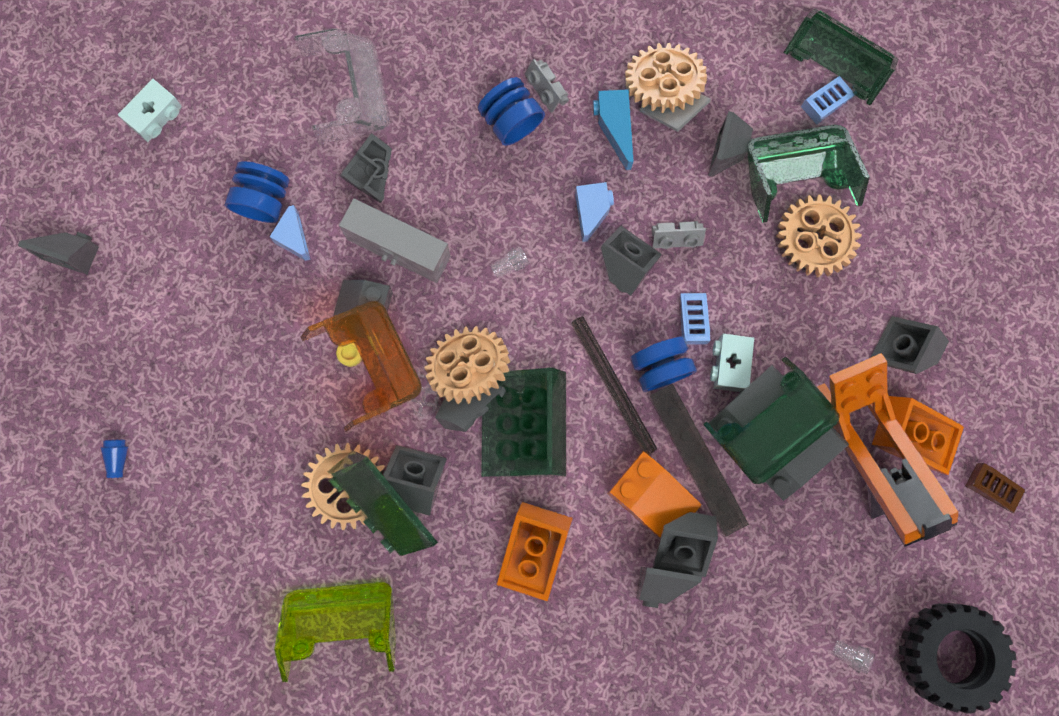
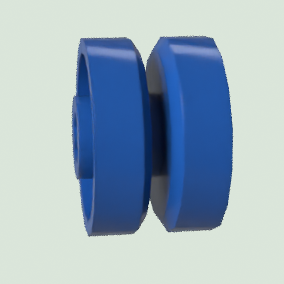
M675 337L655 343L630 357L634 370H649L642 374L638 380L643 392H649L670 385L697 372L693 359L681 358L675 360L685 355L688 351L684 337Z

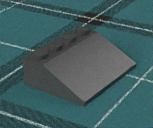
M773 365L738 394L709 422L783 501L806 484L849 445Z

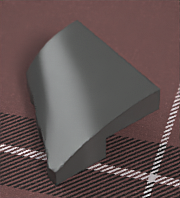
M371 133L340 174V177L381 203L385 196L384 190L392 148Z
M498 385L499 389L491 387L489 389L490 396L482 393L480 401L474 396L469 404L465 398L459 404H457L454 398L450 402L445 398L435 418L445 429L466 432L478 417L484 415L489 410L486 405L497 395L502 397L506 390Z

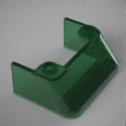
M816 8L804 18L783 52L786 55L790 53L793 58L801 62L804 59H812L850 82L853 89H855L854 95L865 101L867 99L866 104L869 106L895 71L899 60L891 52Z
M833 124L756 137L749 142L747 155L751 194L762 223L768 222L771 201L777 195L776 185L823 177L825 183L830 188H849L856 205H863L870 176L845 127Z
M787 357L782 359V362L790 371L784 375L780 384L784 394L742 428L738 423H728L716 432L707 421L703 424L753 484H762L769 480L834 427L840 418L838 411L807 375Z

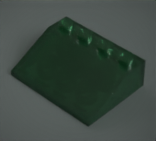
M551 367L513 370L503 373L506 380H497V383L504 387L506 392L502 397L497 395L486 405L489 410L482 415L481 477H566V372Z
M352 450L327 471L332 477L328 480L338 493L342 490L349 497L346 500L347 504L355 513L362 512L366 517L363 523L373 534L377 531L383 539L380 543L390 554L394 551L399 556H404L434 547L438 543L367 456Z

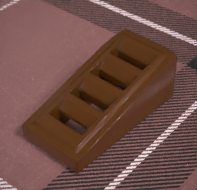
M984 462L976 464L965 487L1011 513L1015 512L1025 492V489ZM987 475L989 476V478L985 486H983L982 482L985 476ZM994 480H996L998 482L992 492L990 488ZM1005 485L1006 488L1002 496H998L1002 486ZM1011 490H1013L1016 493L1011 503H1008L1006 499L1008 498Z

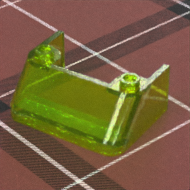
M385 582L299 589L288 593L283 599L274 647L282 682H288L291 661L304 660L311 656L315 650V643L368 638L371 650L386 653L389 672H394L396 632L391 586Z

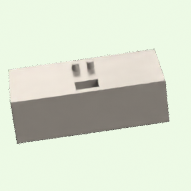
M356 199L352 200L339 224L348 241L381 256L383 261L390 260V264L393 266L398 264L435 283L439 281L451 258L448 243Z

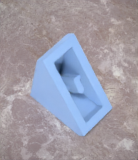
M294 205L289 206L270 235V238L275 244L303 260H310L299 212Z

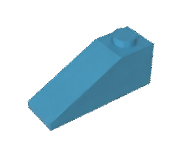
M629 90L598 91L597 100H593V116L598 115L600 128L625 169L631 170L634 161Z

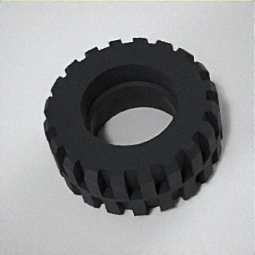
M955 603L934 604L931 607L932 609L924 608L919 611V618L912 617L907 623L911 627L910 630H903L901 636L902 639H905L904 646H899V654L904 655V661L900 662L902 671L908 672L905 679L910 686L916 688L915 692L920 697L944 709L957 713L960 711L966 714L975 713L976 709L980 711L987 710L991 707L989 702L997 704L1003 699L1001 692L1003 690L1009 691L1012 686L1008 682L1010 676L1015 677L1016 668L1012 667V660L1017 659L1016 652L1010 650L1009 645L1013 644L1010 635L1002 633L1005 627L1000 621L993 620V615L979 610L978 607ZM957 630L966 633L973 642L976 662L967 678L958 683H951L942 676L939 670L937 651L945 636Z

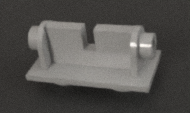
M533 59L525 72V76L540 96L543 104L552 113L559 103L563 106L569 101L568 93L559 81L551 83V81L555 80L556 76L549 68L547 62Z
M698 221L679 222V229H675L674 223H657L651 229L652 236H654L653 248L668 249L671 247L703 246L706 228H703V223H698Z

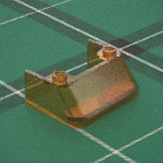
M370 301L307 327L300 336L302 341L327 332L331 342L337 346L343 347L354 343L376 389L367 393L362 401V407L366 415L344 426L345 432L413 400L421 392L420 379L385 307L379 302Z

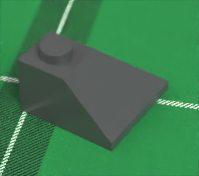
M728 111L719 130L708 176L713 177L742 161L747 153L752 152L755 139L751 138L753 128L734 112Z
M622 226L601 246L609 281L616 285L618 290L630 296L640 286L662 255Z
M64 232L21 240L18 244L19 247L41 260L86 275L99 248L91 242L92 237L77 232L76 236Z
M343 280L330 329L380 341L393 295L390 286L367 280Z
M892 316L871 357L882 353L887 360L888 367L918 374L939 363L949 340L938 326Z
M396 445L381 483L404 509L430 516L447 458Z
M689 512L664 525L653 568L706 577L718 540L716 516Z
M641 566L636 599L643 600L642 606L658 608L659 603L667 604L701 583L702 577Z

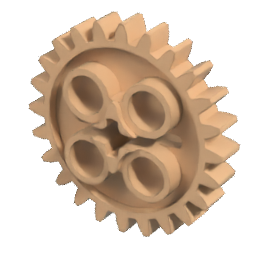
M660 43L657 44V49L648 46L647 53L640 50L639 57L633 56L632 63L627 64L625 80L626 88L629 89V96H634L635 103L642 100L643 108L651 105V111L660 107L661 113H664L665 109L669 107L674 112L675 106H679L684 110L685 103L693 105L694 98L700 99L701 92L705 91L707 74L706 66H703V59H697V53L689 55L690 48H686L683 51L680 50V44L675 48H671L670 43L667 44L666 48H662Z
M821 194L815 198V201L809 195L805 199V203L803 200L798 199L795 203L796 206L791 204L787 209L789 213L785 212L781 217L784 221L780 222L777 226L783 231L776 235L777 238L783 239L778 244V247L786 248L782 257H791L788 265L796 262L798 264L796 271H800L804 267L806 268L807 276L815 270L816 277H820L823 270L827 276H830L833 273V269L838 273L843 269L842 265L847 267L851 263L849 259H853L857 255L853 250H857L861 246L855 241L862 237V234L855 233L860 224H852V220L856 215L848 216L846 214L850 207L847 206L841 209V200L832 204L831 196L823 201ZM805 216L811 217L814 220V225L808 224L805 221ZM829 223L835 224L838 227L839 232L833 231L830 228ZM816 232L820 233V237L822 239H818V234ZM798 240L806 241L808 249L802 248ZM823 247H829L833 252V256L827 255Z
M477 326L474 327L472 332H469L467 327L464 328L463 333H459L455 329L453 337L445 334L446 341H437L439 348L430 349L433 356L426 357L429 364L425 366L426 378L432 390L436 391L440 398L445 396L448 402L454 398L457 404H459L465 398L469 404L474 396L480 401L482 393L488 396L491 395L489 390L491 387L499 389L497 380L505 381L503 373L509 372L507 364L510 363L507 347L504 345L502 338L497 337L496 332L489 334L487 328H484L481 333Z
M349 443L346 444L345 450H341L339 445L335 444V452L333 453L328 448H325L326 456L324 458L316 454L319 462L317 464L309 462L308 465L313 469L312 473L304 472L303 474L310 479L309 482L301 484V486L309 488V492L302 495L303 498H311L306 508L315 507L316 510L312 516L323 515L321 524H324L328 519L331 520L332 529L336 526L337 522L341 523L342 530H345L347 523H350L352 528L356 529V521L358 520L363 525H366L365 517L367 515L373 519L376 518L372 511L374 508L377 510L383 509L378 504V501L387 500V497L381 494L382 491L387 489L382 485L383 475L379 473L385 466L380 465L376 467L375 463L379 457L376 456L370 460L368 458L370 450L368 449L361 454L360 445H357L355 450L351 451ZM351 461L355 466L354 471L350 475L340 473L339 465L341 462ZM364 470V474L351 484L352 491L350 493L344 491L331 504L327 503V500L341 488L340 481L348 482L358 471ZM328 478L334 482V489L332 492L325 494L320 491L319 484L321 480ZM361 480H368L372 484V491L367 495L360 494L357 491V484ZM342 498H348L352 502V509L348 513H341L337 509V502Z

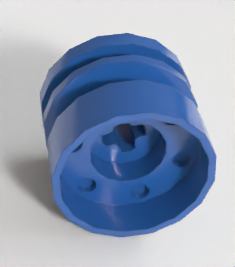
M518 77L510 78L495 86L484 96L478 105V112L482 117H485V122L488 125H494L493 133L504 146L512 145L529 135L540 125L545 117L544 110L534 98H529L530 91L524 87V83Z
M246 161L238 162L235 168L237 174H234L232 181L239 187H230L224 206L233 213L265 223H276L279 219L282 204L275 198L285 197V188L289 185V178L282 172L262 164Z

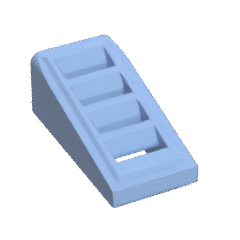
M839 76L804 100L801 107L817 125L854 97L855 93ZM836 85H838L843 90V92L846 94L845 96H842L839 93V91L835 88ZM831 90L839 100L836 101L828 91ZM824 95L832 105L829 106L822 96ZM818 100L825 110H822L815 101Z
M681 293L682 337H684L687 345L708 344L710 342V326L706 293ZM701 300V305H687V301ZM701 310V315H688V311ZM689 320H701L702 324H689ZM689 330H702V334H690Z

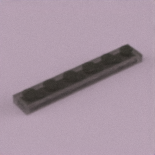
M671 384L650 395L649 399L712 516H716L717 525L723 536L727 537L749 525L674 385Z

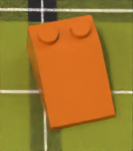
M889 396L896 420L929 469L949 475L964 426L913 398ZM878 424L872 445L901 458Z
M644 451L607 493L659 538H661L664 525L689 512L695 513L702 505L665 468Z
M522 502L515 517L497 585L548 601L573 518Z

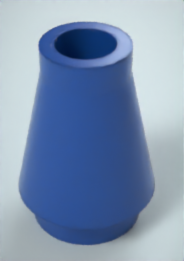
M103 440V447L100 448L106 469V478L123 477L128 451L126 440Z

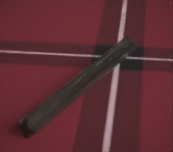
M581 316L574 319L571 323L574 331L641 451L648 455L654 453L657 450L654 441L585 318Z

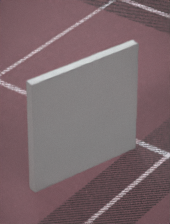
M700 94V99L694 98L693 105L685 103L684 110L679 106H675L674 112L668 107L664 113H661L660 107L651 111V105H647L644 108L641 107L640 112L678 132L709 104L711 99Z

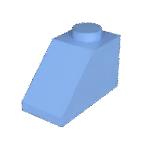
M607 182L576 186L575 198L582 242L590 239L609 214L610 206L614 205L613 192L607 189Z

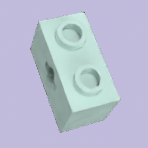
M152 79L118 116L144 140L149 142L161 133L162 127L169 120L177 117L182 106L170 92Z
M722 334L718 341L715 340L713 356H717L716 366H712L710 381H714V389L742 392L750 385L754 346L753 337ZM729 358H732V362L736 363L733 368H730V363H726Z

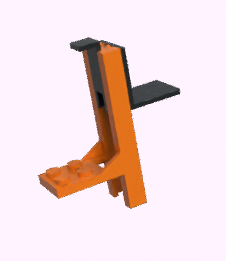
M882 353L830 375V390L825 383L813 388L815 402L828 423L849 443L845 450L868 485V504L871 519L884 514L904 547L920 540L926 541L951 530V527L957 525L958 510L895 418L887 391V360ZM868 406L903 459L901 469L893 468L889 474L886 468L880 469L850 423L851 412Z

